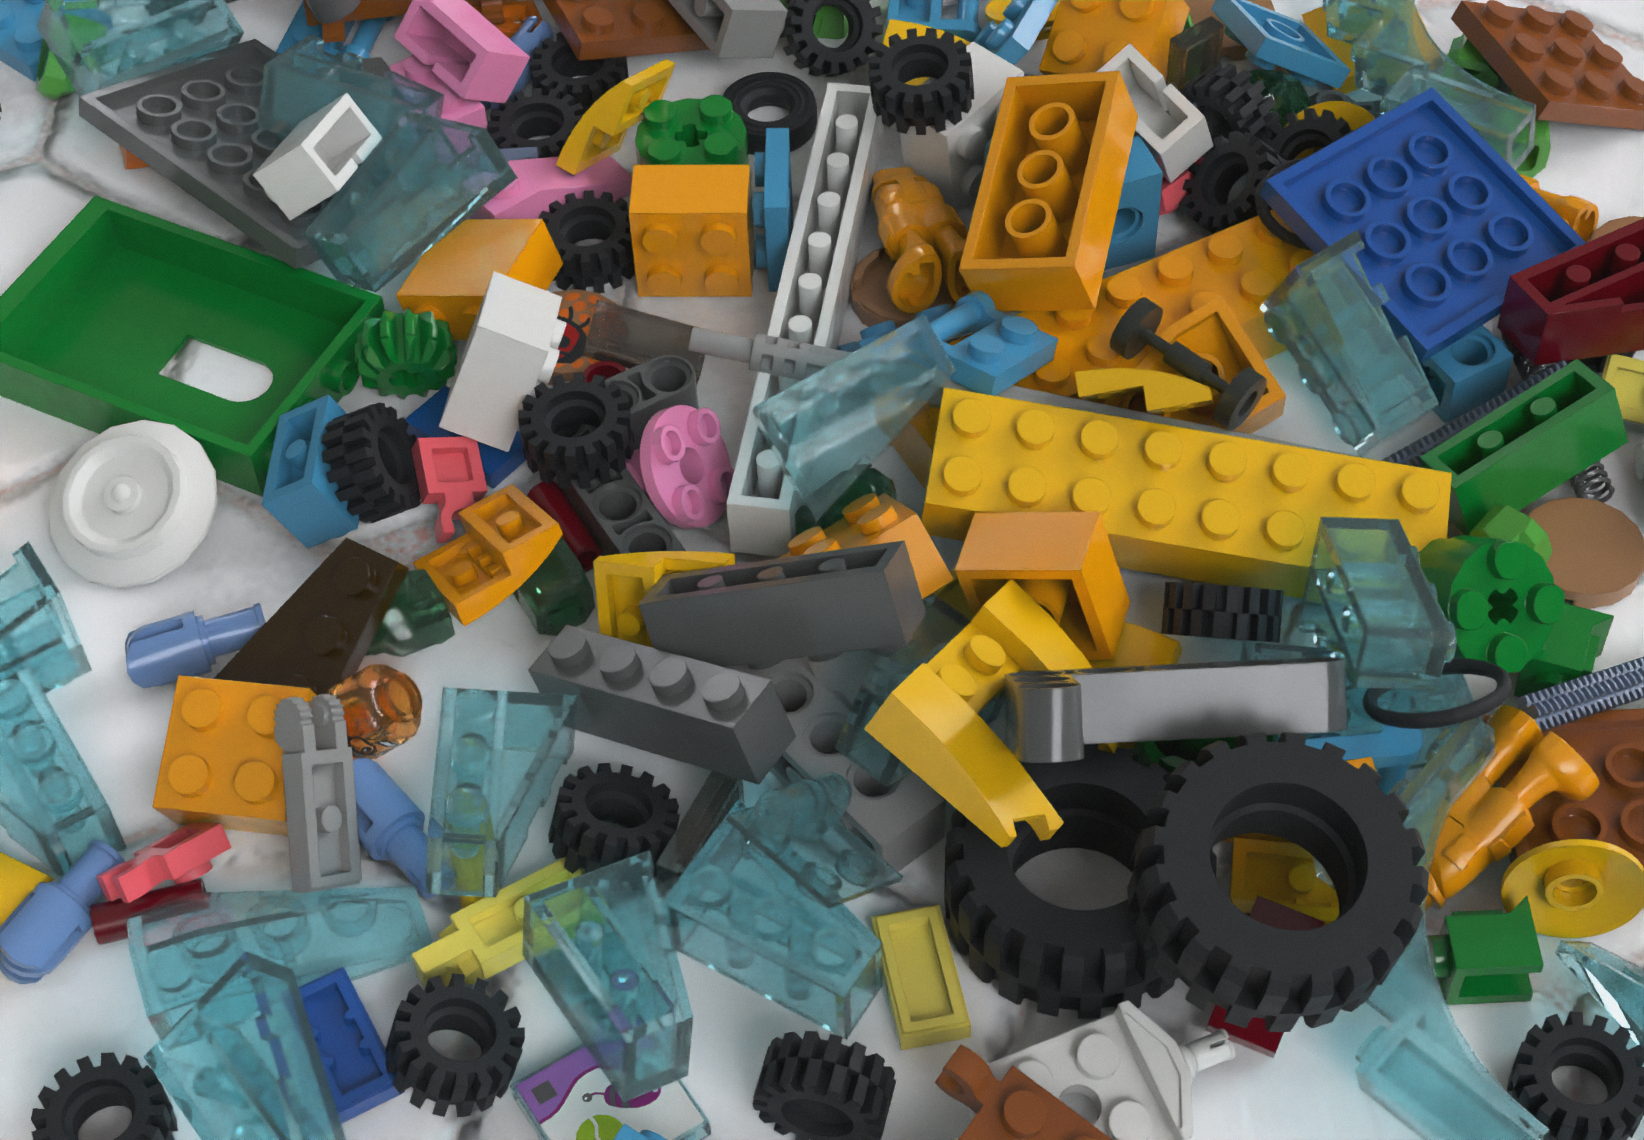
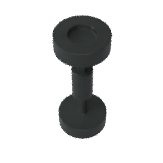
M1146 297L1140 298L1133 303L1116 325L1110 339V348L1125 359H1131L1149 344L1164 354L1163 362L1174 370L1202 384L1205 382L1222 394L1214 410V420L1229 430H1234L1240 426L1260 401L1267 385V379L1248 367L1241 371L1230 384L1211 372L1213 365L1178 341L1171 345L1155 334L1163 315V310L1160 306Z

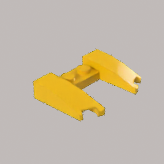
M1010 579L981 607L972 621L927 664L923 662L890 693L864 730L1001 848L1008 847L1017 837L1014 822L1025 820L1029 823L1040 841L1048 840L1064 823L1016 756L984 722L979 714L1004 689L1005 674L1027 671L1086 669L1092 667L1084 654L1050 614L1014 580ZM1118 743L1098 744V750L1115 753L1117 747L1121 748Z

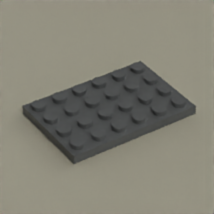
M252 39L79 96L80 117L294 269L310 265L314 261L354 247L361 242L391 230H396L403 225L465 201L463 185L470 182L468 178L398 132L387 133L375 127L382 136V140L367 158L358 164L357 170L342 188L309 210L289 220L279 206L267 196L264 188L253 174L299 122L336 100L341 95L257 39Z

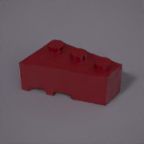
M1644 218L1509 276L1497 328L1534 366L1557 363L1562 360L1571 361L1644 350Z

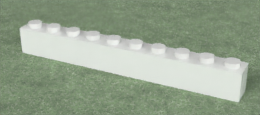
M831 82L827 84L769 324L768 336L837 349L851 290V278L856 267L873 188L872 177L877 170L884 138L881 115L877 117L873 110L870 86ZM758 372L726 503L731 552L780 557L789 551L787 544L797 536L829 386Z

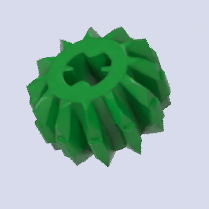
M408 307L403 313L395 314L389 310H384L382 318L366 319L363 330L357 333V343L354 344L355 363L358 364V373L362 377L364 387L377 389L379 396L386 397L396 394L400 395L404 400L408 395L415 394L424 398L427 397L429 390H440L447 384V379L455 375L454 365L457 364L456 346L453 345V335L450 332L448 322L435 320L433 312L430 311L420 314L412 313Z

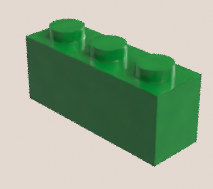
M1576 359L1420 456L1423 468L1452 473L1448 520L1462 533L1470 536L1471 530L1494 505H1509L1519 511L1629 441L1615 388L1580 360Z

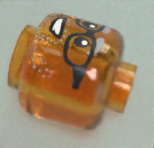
M369 665L337 683L327 693L335 695L337 699H340L341 705H344L343 711L345 714L343 718L346 720L348 747H352V756L355 759H377L412 739L420 727L422 711L420 690L407 674L388 665Z

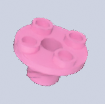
M677 405L658 411L645 426L640 449L634 450L632 458H626L625 460L627 470L659 513L671 524L682 529H696L709 526L722 516L727 507L726 503L734 469L731 467L727 448L720 435L719 419L708 408L696 409L688 405Z

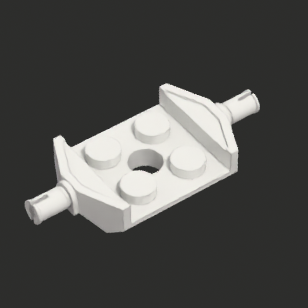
M1127 1000L1118 1004L1113 1014L991 1063H988L986 1058L982 1059L989 1066L992 1074L998 1081L1003 1079L1013 1065L1057 1099L1070 1093H1079L1088 1097L1094 1103L1097 1110V1119L1093 1125L1112 1140H1190L1193 1136L1192 1080L1196 1072L1235 1058V1049L1232 1041L1225 1044V1040L1229 1038V1035L1223 1028L1185 1045L1181 1042L1176 1043L1170 1035ZM970 1109L971 1123L973 1118L976 1116V1113ZM958 1136V1137H956V1138H954V1139H951V1140H958V1139L960 1138V1136Z

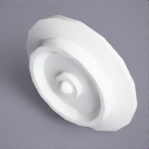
M140 420L108 428L83 444L60 471L49 501L50 537L63 563L90 583L122 589L157 581L184 564L206 537L218 503L216 470L202 445L175 425Z

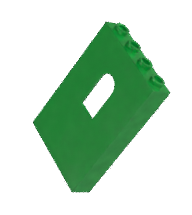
M95 195L0 296V396L101 434L110 427L140 420L175 425L202 445L216 470L217 480L263 497L279 416L328 394L338 404L343 396L352 392L360 376L358 364L355 363L354 344L357 343V333L363 330L366 319L382 318L385 310L384 303L380 295L303 268L294 269L287 263ZM190 338L267 367L273 374V381L268 390L259 397L248 401L236 402L162 376L159 372Z

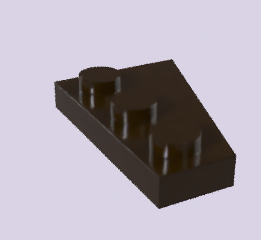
M346 537L213 679L310 688L317 696L329 693L330 695H335L337 699H340L341 703L409 568Z

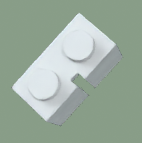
M1130 43L1097 71H1120L1138 115L1134 137L1140 135L1161 168L1163 176L1170 183L1213 147L1205 116L1171 83L1166 86L1163 75Z
M345 93L299 122L256 170L253 176L264 188L267 196L279 206L289 220H292L337 193L357 170L358 164L362 163L382 140V136L349 94Z

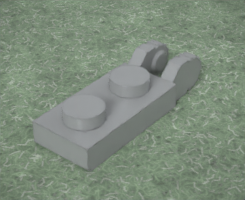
M330 693L313 696L312 701L305 702L304 698L288 697L280 700L281 703L276 704L277 709L274 711L275 718L273 720L276 722L274 727L275 741L285 752V754H282L292 893H310L360 884V880H362L352 747H348L346 720L343 718L345 714L343 711L344 705H341L340 699H337L335 695H330Z

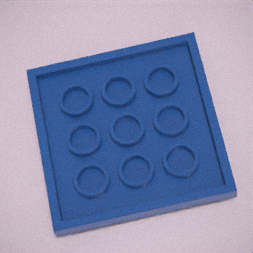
M1433 87L1267 179L1259 194L1418 364L1501 313L1510 275L1586 243Z

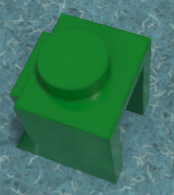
M1565 603V612L1562 618L1554 623L1553 629L1542 650L1519 671L1513 696H1525L1591 674L1595 658L1602 654L1614 616Z
M1528 896L1510 913H1503L1502 910L1452 912L1451 916H1445L1440 935H1427L1425 941L1427 971L1430 978H1440L1445 1005L1531 1001L1533 992L1528 973H1541L1544 964Z

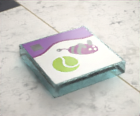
M636 1014L510 1085L514 1100L540 1140H614L623 1124L628 1125L639 1133L641 1130L655 1132L667 1140H702L711 1135L709 1120Z

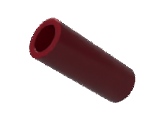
M551 481L550 484L541 482L535 485L529 491L527 497L559 523L563 534L555 545V549L569 571L573 574H584L594 568L593 561L602 556V551L561 488L554 481Z
M202 878L151 890L130 903H123L122 899L118 898L114 901L100 902L90 906L93 930L99 945L211 919L208 895Z

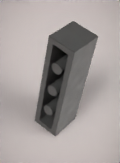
M904 540L666 574L658 580L638 604L653 648L722 667L748 664V667L754 670L772 667L783 660L808 657L812 662H824L834 659L844 652L867 649L873 654L891 653L907 645L926 615V609Z
M566 625L528 669L556 724L759 785L796 737L771 679L574 626Z

